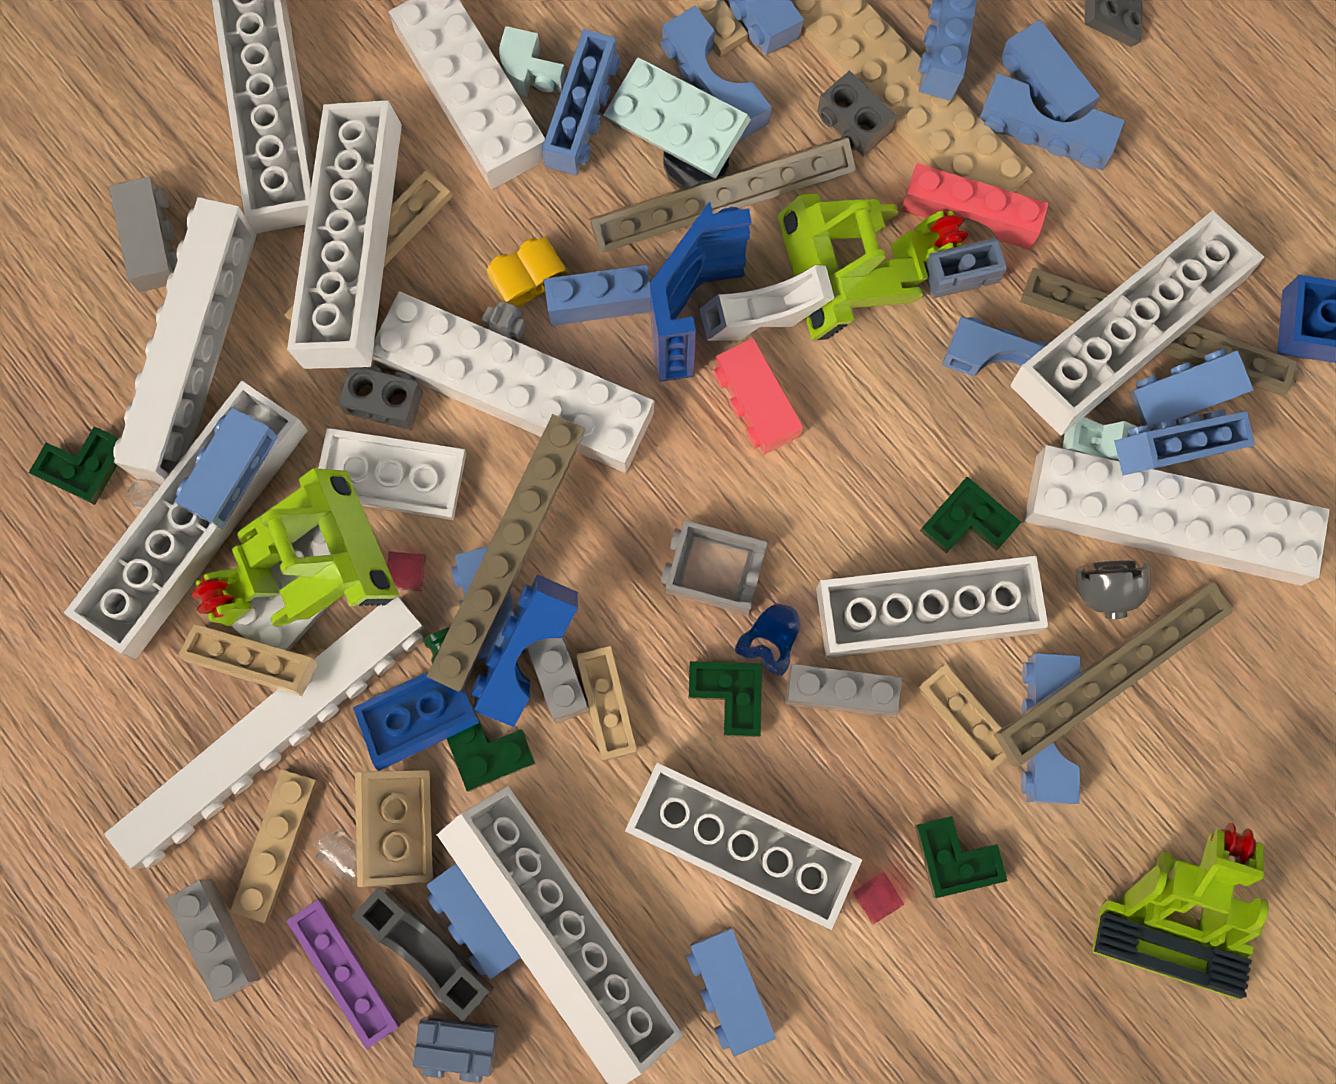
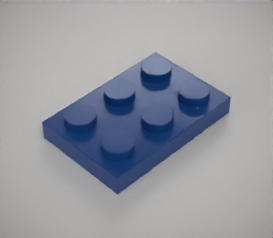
M426 672L353 707L369 755L377 771L385 769L478 724V718L465 687L462 693L426 677L428 674Z

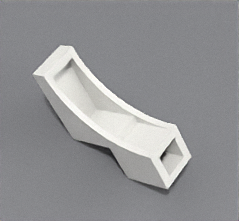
M815 265L791 279L769 287L735 294H718L700 308L707 341H741L759 327H793L833 300L834 294L826 266Z

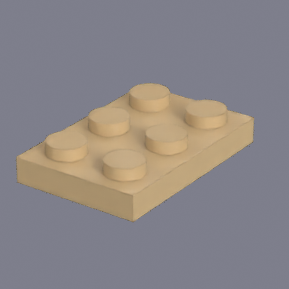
M430 770L355 773L357 887L427 883L433 881Z

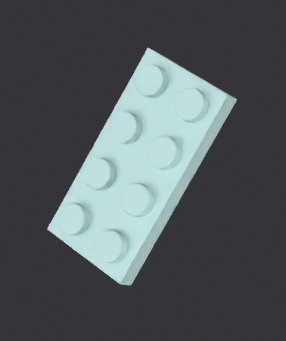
M639 57L635 60L603 114L613 124L715 179L751 120L748 114Z

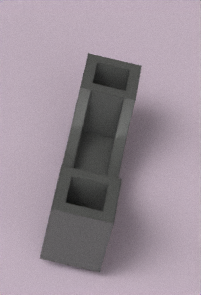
M386 886L378 887L352 915L379 943L387 946L408 962L429 984L435 996L462 1021H465L494 989L485 978L481 977L469 963Z

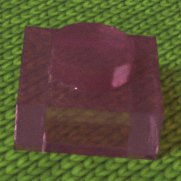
M388 552L387 567L398 590L422 591L426 562L424 554Z
M885 872L878 874L852 891L873 925L905 905Z

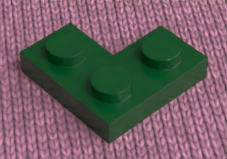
M94 426L77 457L46 442L28 473L95 505L117 467V464L114 463V446L119 438Z
M966 477L925 523L920 532L947 554L970 528L997 551L1021 524V521L970 478Z
M690 661L688 699L724 700V736L760 737L762 663Z
M477 712L475 713L479 721L478 724L447 738L467 792L536 764L522 729L489 743Z
M952 816L915 825L933 898L949 896L1008 881L998 844L962 852Z

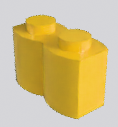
M547 237L528 239L520 246L518 252L510 255H498L490 262V266L486 268L488 278L502 302L509 303L517 308L530 302L538 295L546 293L544 279L567 276L565 266Z

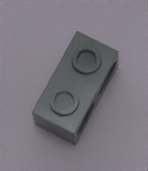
M850 70L820 95L817 110L822 122L828 127L833 126L842 137H848L851 149L857 150L862 156H865L892 132L897 117ZM836 102H845L849 106L840 107ZM867 124L871 126L872 129L864 130L859 125Z
M373 365L371 367H350L338 405L347 415L412 431L423 391L416 379L405 373L396 372L395 376L382 373L380 368ZM365 385L373 386V390L369 395L364 397L358 396V391L361 387ZM396 394H407L406 400L402 404H391V400Z

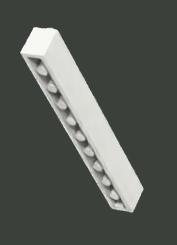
M398 596L387 605L382 606L381 604L314 659L318 665L302 697L282 690L275 691L105 832V837L130 869L152 868L166 856L163 851L174 842L177 845L188 839L195 832L193 826L203 818L208 820L224 808L222 802L231 794L239 795L250 787L253 783L251 778L261 769L267 771L275 766L282 759L280 753L290 745L296 747L305 741L311 734L309 729L317 722L321 721V723H324L331 719L339 711L337 706L347 697L350 699L357 697L367 688L368 685L365 682L376 673L380 676L392 668L396 663L394 658L403 650L409 652L423 641L422 634L427 629Z

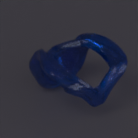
M775 604L768 607L761 613L752 628L738 639L735 652L746 658L762 657L765 666L770 672L778 676L784 675L790 665L792 646L800 631L798 613L794 608L783 604ZM762 638L771 642L780 653L779 659L775 661L771 649L767 646L750 647L752 641Z

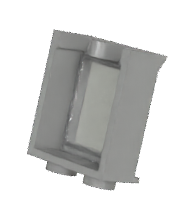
M684 520L682 530L675 528L670 549L676 550L673 564L666 562L661 583L667 584V595L678 596L748 616L768 542Z

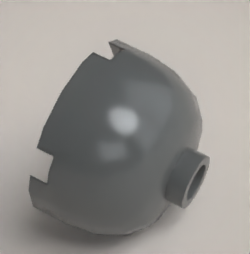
M1104 561L1094 563V567L1097 570L1085 572V565L1076 569V582L1082 600L1092 610L1104 612L1107 619L1126 618L1127 611L1137 609L1146 601L1149 595L1151 570L1148 563L1144 562L1142 568H1136V561Z

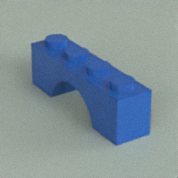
M538 574L531 586L527 584L524 586L517 605L521 606L516 616L510 615L502 630L504 639L500 647L497 645L493 646L486 662L489 668L485 676L478 675L471 690V695L475 696V712L512 727L517 723L530 698V680L522 673L518 666L517 659L527 646L538 640L562 638L578 609L577 591Z

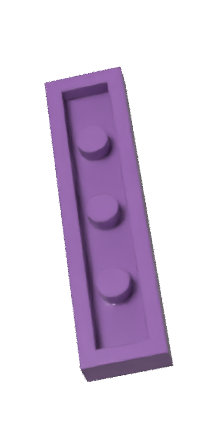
M322 899L316 900L287 920L288 925L366 1050L401 1026Z

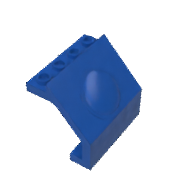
M709 201L650 282L651 336L659 382L693 377L696 333L693 317L677 319V317L696 289L708 282L745 277L747 240L750 239L749 225L752 223L749 208L728 207L713 214L711 202Z

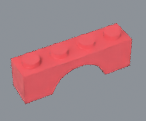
M916 163L901 211L928 218L939 211H953L954 216L968 218L987 226L995 233L999 241L1030 250L1040 234L1049 203Z

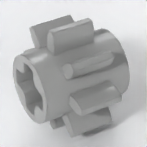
M499 302L495 309L488 306L481 320L484 322L483 326L510 339L520 340L526 328V325H524L525 321L520 319L523 314L522 311L506 302Z

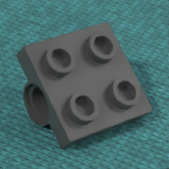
M1085 0V25L1132 47L1141 42L1142 0Z

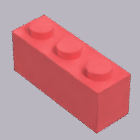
M754 338L716 356V369L713 370V375L720 388L726 387L732 397L729 399L730 406L737 418L743 417L748 426V429L745 431L754 448L759 446L763 455L801 436L803 425Z

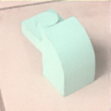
M505 26L499 47V56L502 70L517 94L527 97L530 86H534L542 92L556 91L561 93L565 83L564 65L538 59L541 51L538 33Z
M1083 417L1065 432L1062 449L1119 461L1114 440L1129 437L1128 429L1136 428L1137 426L1126 421L1102 425Z

